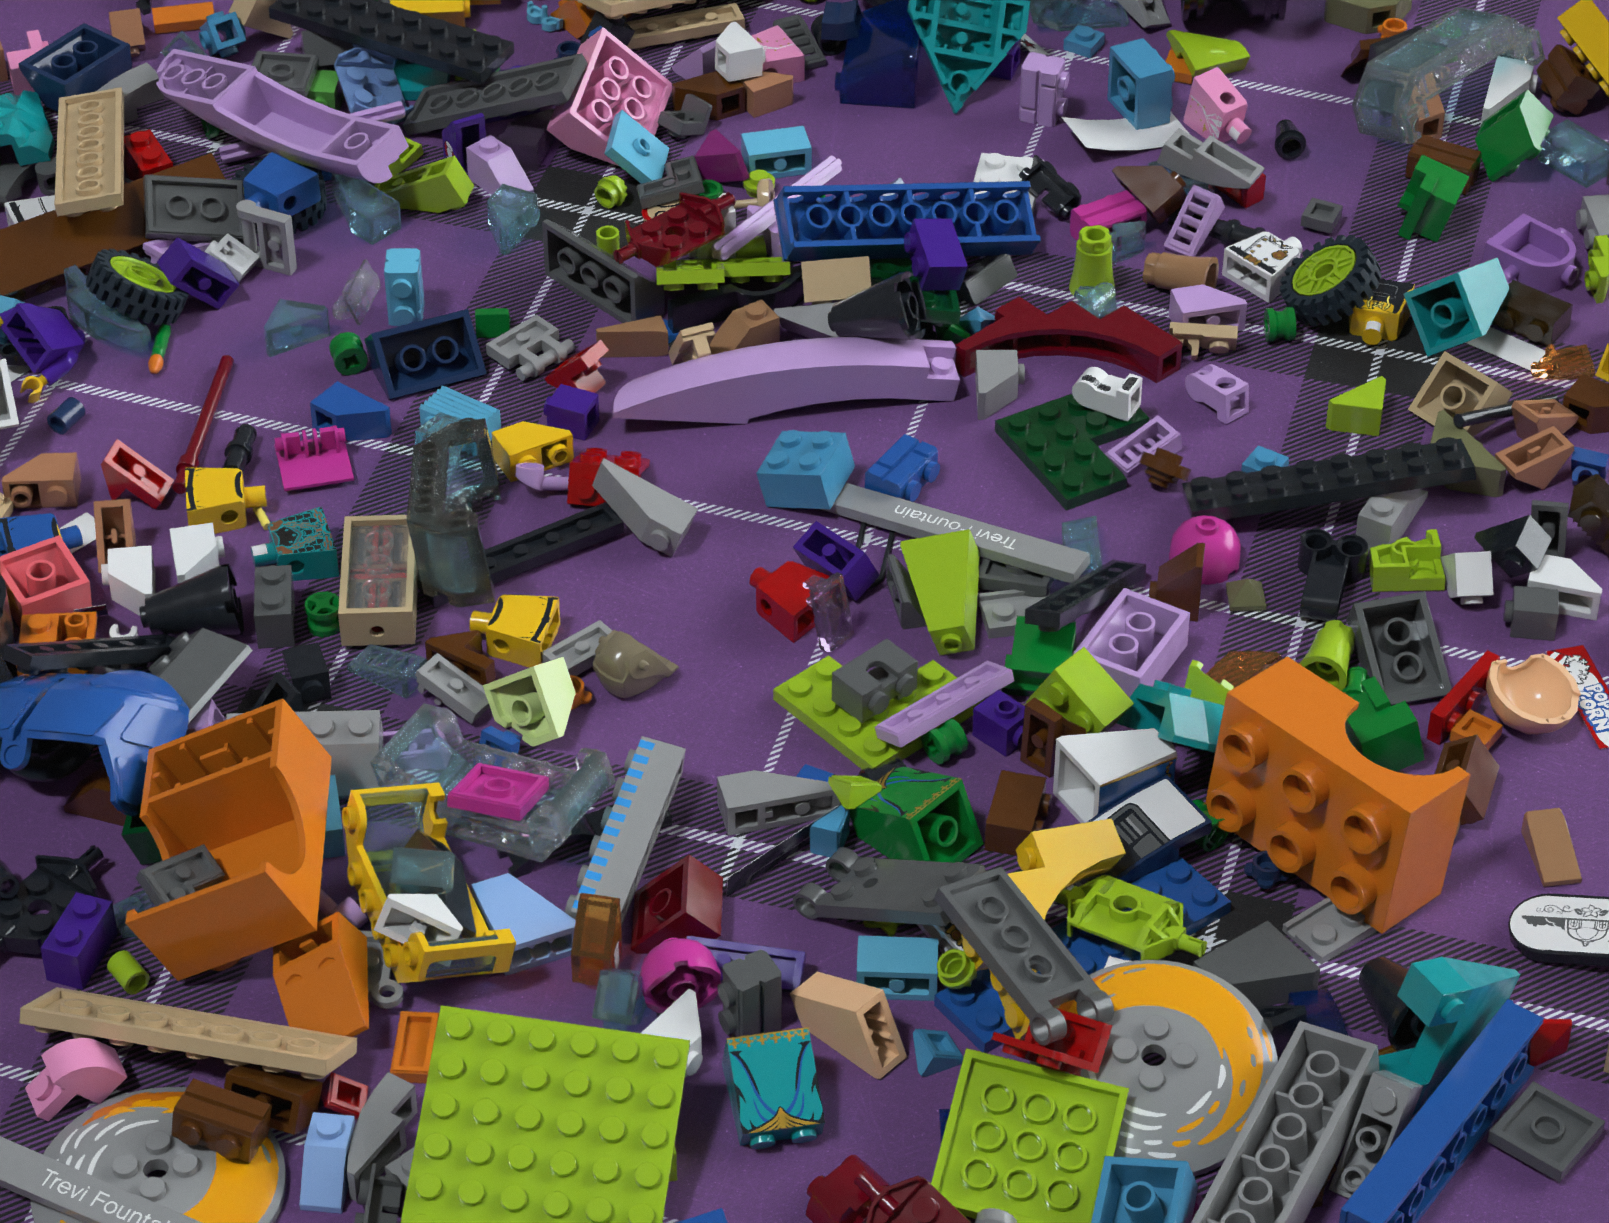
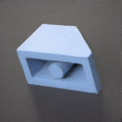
M313 1112L304 1144L300 1210L342 1214L349 1187L347 1162L350 1142L355 1127L354 1116Z

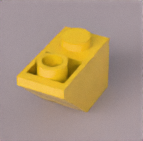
M522 421L491 432L493 459L510 482L518 480L516 477V465L519 463L544 465V471L569 463L574 459L573 434L570 430Z

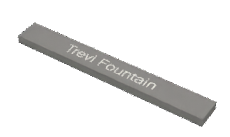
M845 483L831 509H821L915 538L970 529L979 549L980 557L1068 583L1076 581L1090 564V553L849 483Z
M0 1136V1186L84 1223H202Z

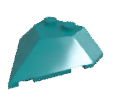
M909 0L908 13L954 114L958 112L967 98L977 90L1003 60L1011 47L1027 32L1030 1Z
M1155 680L1153 687L1144 684L1138 685L1129 697L1134 702V705L1118 720L1117 724L1137 730L1155 728L1159 732L1158 738L1215 752L1224 706L1191 697V689Z

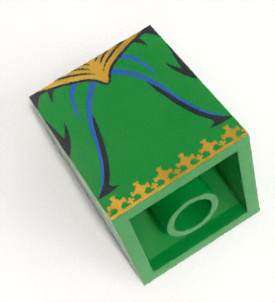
M897 765L876 781L882 785L881 792L855 809H850V818L857 837L889 859L962 862L984 844L961 778Z

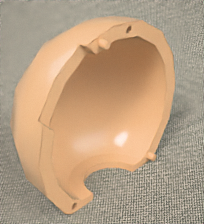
M1543 653L1530 655L1526 661L1513 667L1506 666V659L1496 660L1491 663L1487 676L1486 690L1493 712L1505 725L1525 734L1550 733L1565 726L1578 711V701L1581 693L1576 680L1562 664Z

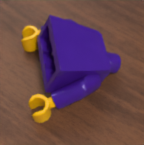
M18 303L15 307L0 313V328L33 373L40 374V377H26L20 393L27 389L34 390L29 395L28 402L35 403L40 398L43 386L46 384L48 386L53 385L75 366L79 358L78 353L85 344V334L80 329H74L64 314L57 309L40 307L31 303Z

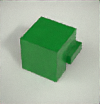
M1422 154L1397 206L1408 211L1397 235L1410 240L1413 232L1437 243L1470 176Z
M1017 615L1012 655L1006 654L1005 667L1012 669L1014 682L1003 687L1002 692L1008 695L1030 697L1054 669L1073 655L1076 650V622L1068 623L1057 632H1044L1038 629V625L1025 624V616Z
M1375 676L1361 681L1363 693L1351 697L1359 702L1358 709L1348 717L1345 723L1346 734L1356 750L1375 764L1396 772L1425 760L1418 720L1406 701L1404 700L1391 706L1390 700Z

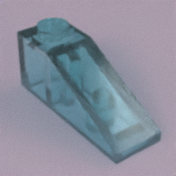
M1030 0V12L1033 23L1042 28H1050L1056 31H1072L1077 25L1099 29L1126 27L1129 23L1126 10L1117 0Z
M331 173L333 194L350 231L355 236L374 245L401 229L399 201L366 181Z

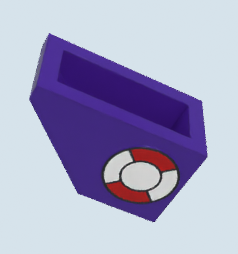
M483 113L452 121L442 130L444 158L455 155L467 174L466 147L486 137L485 116Z

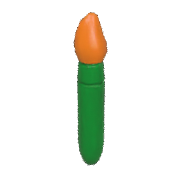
M162 323L157 330L152 354L148 360L149 372L151 374L159 373L163 367V358L171 334L170 325Z

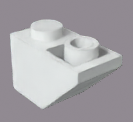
M737 22L730 23L716 40L715 70L728 82L762 76L763 63L766 59L763 46Z

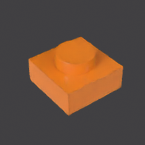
M1470 709L1451 729L1449 741L1478 735L1489 750L1500 738L1503 725Z

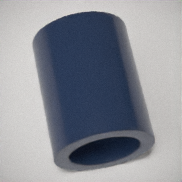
M68 397L48 415V425L54 432L65 434L85 415V408L76 398Z

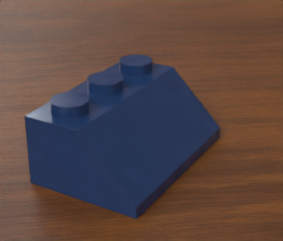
M85 23L18 63L20 71L34 91L38 93L43 104L58 112L59 98L95 92L112 79L132 69L130 44Z
M468 309L371 333L364 339L373 372L388 400L487 374Z

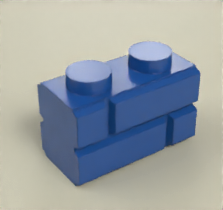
M904 434L865 472L864 488L914 502L918 498L921 488L927 482H934L939 474L940 464L938 463L937 448L923 441L919 443L918 439Z

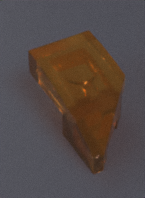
M1549 344L1545 348V355L1539 362H1533L1530 365L1531 375L1538 378L1564 380L1578 379L1582 374L1590 377L1595 376V367L1586 344L1555 350L1554 345Z
M1230 651L1206 674L1218 683L1224 679L1235 688L1282 660V656L1277 652Z

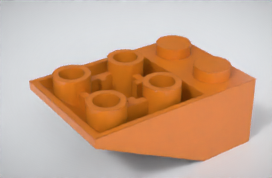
M336 912L318 921L317 931L273 947V977L289 1027L348 1037L356 1036L369 1029L367 937L340 912Z

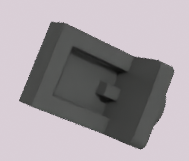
M686 94L681 111H661L657 123L666 127L668 133L677 138H686V135H704L712 105L693 94Z

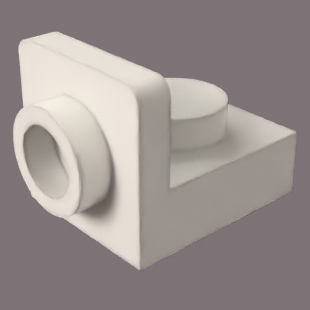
M228 233L219 243L213 240L205 250L209 255L224 262L238 282L255 266L260 257Z

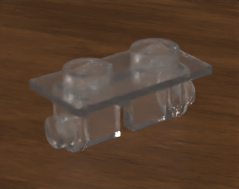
M367 259L363 260L359 270L353 271L348 275L347 282L342 290L343 295L339 296L332 306L333 316L337 320L353 317L357 325H361L381 287L379 277L372 270Z

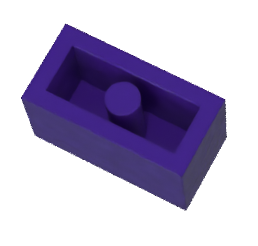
M913 219L910 231L904 236V248L910 254L912 273L914 277L918 278L921 290H960L968 265L952 219Z
M178 237L157 261L170 284L217 309L222 307L239 286V283L224 262Z
M817 521L813 523L793 546V549L806 567L838 579L839 591L854 601H857L880 576L864 551Z
M75 893L41 946L47 981L81 990L85 988L118 935L112 901Z

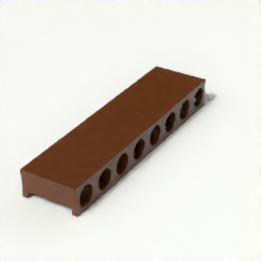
M212 153L151 174L225 179ZM144 177L124 184V205L118 206L114 210L106 212L93 210L77 217H67L66 215L57 217L55 209L0 229V295L24 301L87 277L97 253L103 249L124 250L129 255L132 252L138 254L139 257L147 255L145 250H143V243L157 239L145 238Z

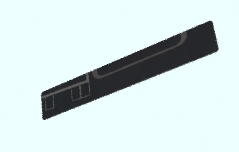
M839 804L838 806H836L835 808H833L832 810H830L829 812H827V813L824 814L823 816L827 815L828 813H830V812L833 811L834 809L838 808V807L841 806L842 804ZM820 818L729 876L726 896H730L809 844L810 827Z

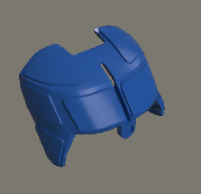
M40 670L39 675L22 674L0 684V738H2L0 761L5 768L14 771L22 770L29 762L33 739L98 745L110 780L111 803L122 814L135 817L138 814L137 806L142 801L149 749L185 736L188 728L190 708L168 682L156 675L143 671L118 670L106 674H73L69 672L57 673L49 670Z

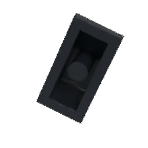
M1531 515L1476 532L1474 536L1486 552L1491 551L1493 560L1510 578L1538 570L1552 540Z

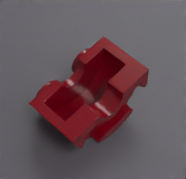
M850 1155L826 1177L823 1175L818 1176L809 1184L806 1193L810 1200L805 1215L813 1223H864L867 1220L871 1202L870 1198L854 1184L855 1178H862L859 1174L863 1170H867L882 1186L888 1187L891 1185L857 1155Z

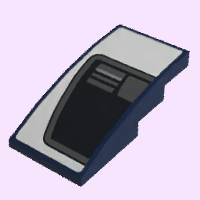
M1165 775L1134 791L1088 821L1093 822L1112 818L1126 854L1110 871L1084 878L1066 889L1071 890L1074 886L1079 887L1101 875H1109L1131 884L1146 876L1147 873L1179 859V848L1210 834L1212 821L1168 775Z

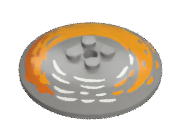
M1165 960L1130 961L1112 965L1090 974L1089 976L1099 989L1107 993L1112 1000L1114 1016L1111 1021L1107 1022V1024L1113 1026L1099 1072L1095 1073L1082 1069L1080 1076L1129 1088L1113 1157L1188 1161L1194 1177L1222 1166L1278 1062L1272 1035L1259 1011L1247 997L1224 979L1198 967ZM1075 1000L1055 1006V1008L1078 1014L1077 1002ZM1148 1053H1158L1165 1058V1061L1158 1066H1150L1142 1058ZM1030 1061V1064H1032V1065H1036V1066H1040V1067H1045V1068H1049V1069L1061 1071V1070H1058V1069H1055V1068H1052V1067H1049V1066H1045V1065H1042V1064H1039V1063Z
M187 1087L150 1088L107 1100L89 1109L69 1123L53 1139L43 1154L202 1223H275L285 1198L286 1169L284 1157L271 1129H269L267 1137L262 1145L259 1146L257 1153L250 1163L237 1158H225L216 1151L199 1145H187L178 1138L171 1136L174 1107L181 1096L184 1095ZM154 1170H164L167 1172L160 1178L147 1177ZM30 1199L34 1223H84Z

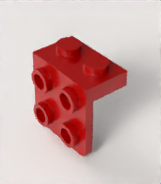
M586 448V452L580 453L570 461L567 504L597 506L606 502L592 486L604 458L640 478L641 473L649 467L650 459L641 458L642 453L636 451H621V456L607 455V449Z
M1058 1009L1066 1020L1067 1034L1063 1039L1048 1045H1040L1033 1038L1030 1025L1028 1026L1024 1041L993 1032L991 1040L1004 1043L1001 1052L1080 1076L1082 1069L1095 1073L1099 1072L1113 1025Z

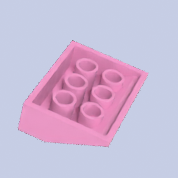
M602 28L580 45L577 54L582 53L588 64L568 102L555 107L546 130L570 149L617 165L604 154L614 116L623 110L655 136L659 126L657 122L660 112L665 110L672 92L673 83L605 28Z

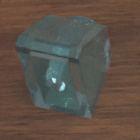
M619 967L600 970L592 1018L604 1020L603 1028L627 1031V1025L640 1024L647 1006L642 993V976H640V971Z

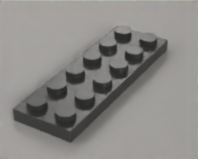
M581 53L495 72L482 84L463 79L423 88L414 104L413 110L410 111L402 126L407 135L428 134L433 130L447 127L452 121L483 113L486 120L497 116L507 117L513 113L526 110L531 112L549 105L560 106L570 99L588 63Z

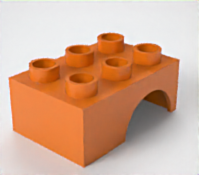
M1287 656L1227 692L1205 802L1208 813L1215 819H1225L1219 822V828L1226 832L1235 833L1260 851H1267L1271 861L1279 869L1287 873H1294L1329 897L1332 903L1342 912L1347 914L1362 913L1365 915L1364 922L1383 934L1441 894L1471 774L1458 766L1439 774L1412 775L1389 770L1370 761L1356 750L1345 730L1346 720L1358 709L1359 702Z
M283 698L159 745L148 751L140 818L152 834L162 860L164 861L204 844L225 873L222 882L139 913L134 909L127 911L125 924L177 981L210 969L213 971L226 970L243 957L317 931L332 757Z

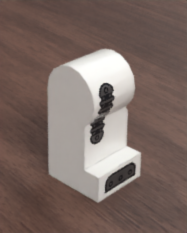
M1089 367L1073 385L1072 395L1084 407L1128 422L1141 405L1142 377L1130 373L1126 379L1108 375L1098 367Z

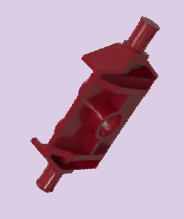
M681 192L679 193V205L670 208L662 214L634 228H631L630 221L626 220L625 232L628 245L613 252L614 259L619 264H622L624 261L635 256L637 259L642 258L658 267L681 258L725 235L724 219L721 211L734 206L736 203L735 197L730 192L717 199H709Z
M863 1170L859 1174L862 1178L856 1177L854 1180V1184L870 1198L871 1204L866 1223H971L922 1176L917 1175L887 1187L882 1186L867 1170Z

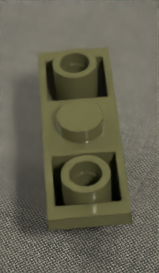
M1326 0L1324 20L1327 23L1363 34L1377 33V27L1382 25L1386 19H1403L1411 10L1412 0Z
M1445 410L1439 411L1430 443H1436L1437 440L1446 437L1462 439L1476 471V480L1445 484L1444 486L1447 489L1496 498L1502 496L1507 469L1463 427H1456L1453 418Z

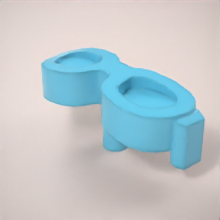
M533 1L527 2V20L530 23L542 24V30L547 32L563 28V19L548 16L547 5H542L541 9L533 5Z

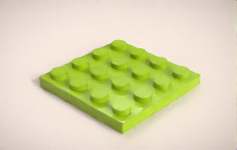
M966 1048L931 1184L964 1216L976 1219L978 1212L981 1210L995 1208L1013 1215L1017 1223H1091L1105 1156H1114L1129 1088Z

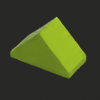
M1380 376L1330 399L1328 402L1326 427L1331 431L1379 436L1386 379Z

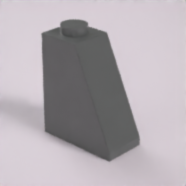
M1268 920L1195 960L1193 966L1208 971L1237 988L1255 1007L1309 1000L1317 996L1320 968Z

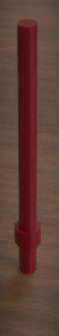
M223 355L220 359L186 452L180 456L177 463V476L172 488L178 494L186 492L185 468H199L198 458L234 364V359L229 355Z

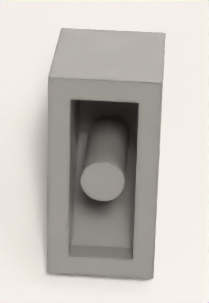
M976 350L975 383L978 420L987 419L1017 399L1018 384H1024L1025 367L1024 364H1018L1017 350Z

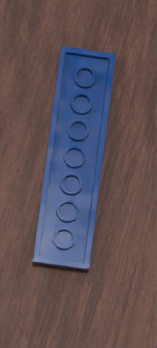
M1179 856V859L1131 883L1183 903V927H1186V934L1189 936L1231 911V901L1181 856ZM1127 908V909L1122 910V911H1131V910H1133V909H1132V908ZM1067 920L1052 928L1088 975L1103 969L1109 956L1129 961L1141 960V952L1076 927L1073 928L1072 937L1067 936ZM989 969L977 971V977L972 981L970 987H962L961 990L946 988L934 995V1006L981 1052L988 1053L1003 1044L991 1040L993 1032L1015 1037L1012 1028L1006 1023L1005 1010L999 994L991 984Z

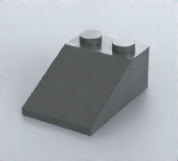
M1425 591L1353 604L1346 621L1348 627H1351L1355 633V654L1361 667L1368 671L1367 675H1370V678L1376 677L1390 700L1391 706L1404 700L1407 704L1444 698L1452 688Z

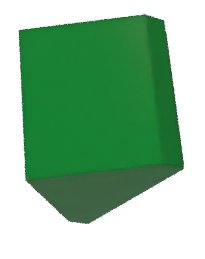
M485 308L475 310L476 338H497L509 331L511 322L509 309Z

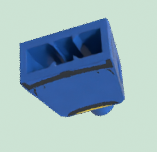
M52 513L0 518V556L60 535L68 549L76 548L83 545L82 534L77 525L60 529L56 517Z

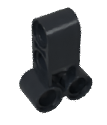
M1319 528L1308 529L1300 536L1298 568L1307 575L1303 590L1299 617L1325 622L1337 620L1346 582H1358L1365 576L1368 543L1364 538L1357 535H1345L1338 540H1333L1330 533Z

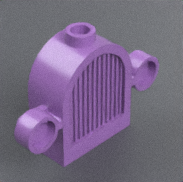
M1524 213L1485 242L1482 263L1498 257L1508 284L1515 280L1544 293H1552L1565 288L1567 285H1572L1579 274V268L1574 266L1576 246L1573 242V235L1562 227L1554 229Z

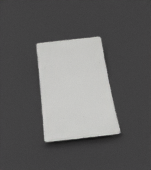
M1171 111L1170 123L1136 130L1126 118L1084 120L1062 117L1083 145L1094 149L1145 150L1160 148L1164 146L1165 142L1179 128L1189 134Z

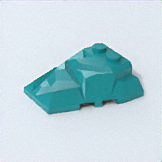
M23 90L19 96L13 93L0 95V147L12 145L20 166L50 161L55 141L38 93Z

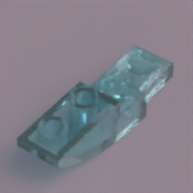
M76 265L65 268L64 275L69 316L78 327L97 341L117 351L143 359L150 357L148 342H151V334L147 325L130 318L128 313L123 315L117 312L118 309L116 307L110 308L105 305L106 301L98 300L96 294H92L89 291V287L86 286L87 275H84Z

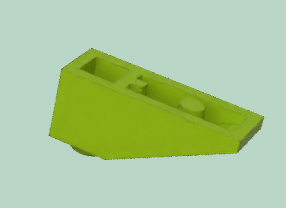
M454 155L394 175L385 182L375 183L367 201L370 205L440 213L449 209L458 210L465 206L474 188V184Z

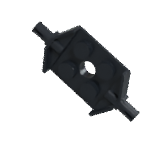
M92 845L84 854L75 859L37 855L35 857L37 869L20 883L18 893L12 898H2L0 900L1 952L12 951L34 955L40 954L41 946L76 892L99 898L97 887L89 874V869L104 857L100 848ZM40 910L50 911L47 914H37L34 916L32 915L36 911Z

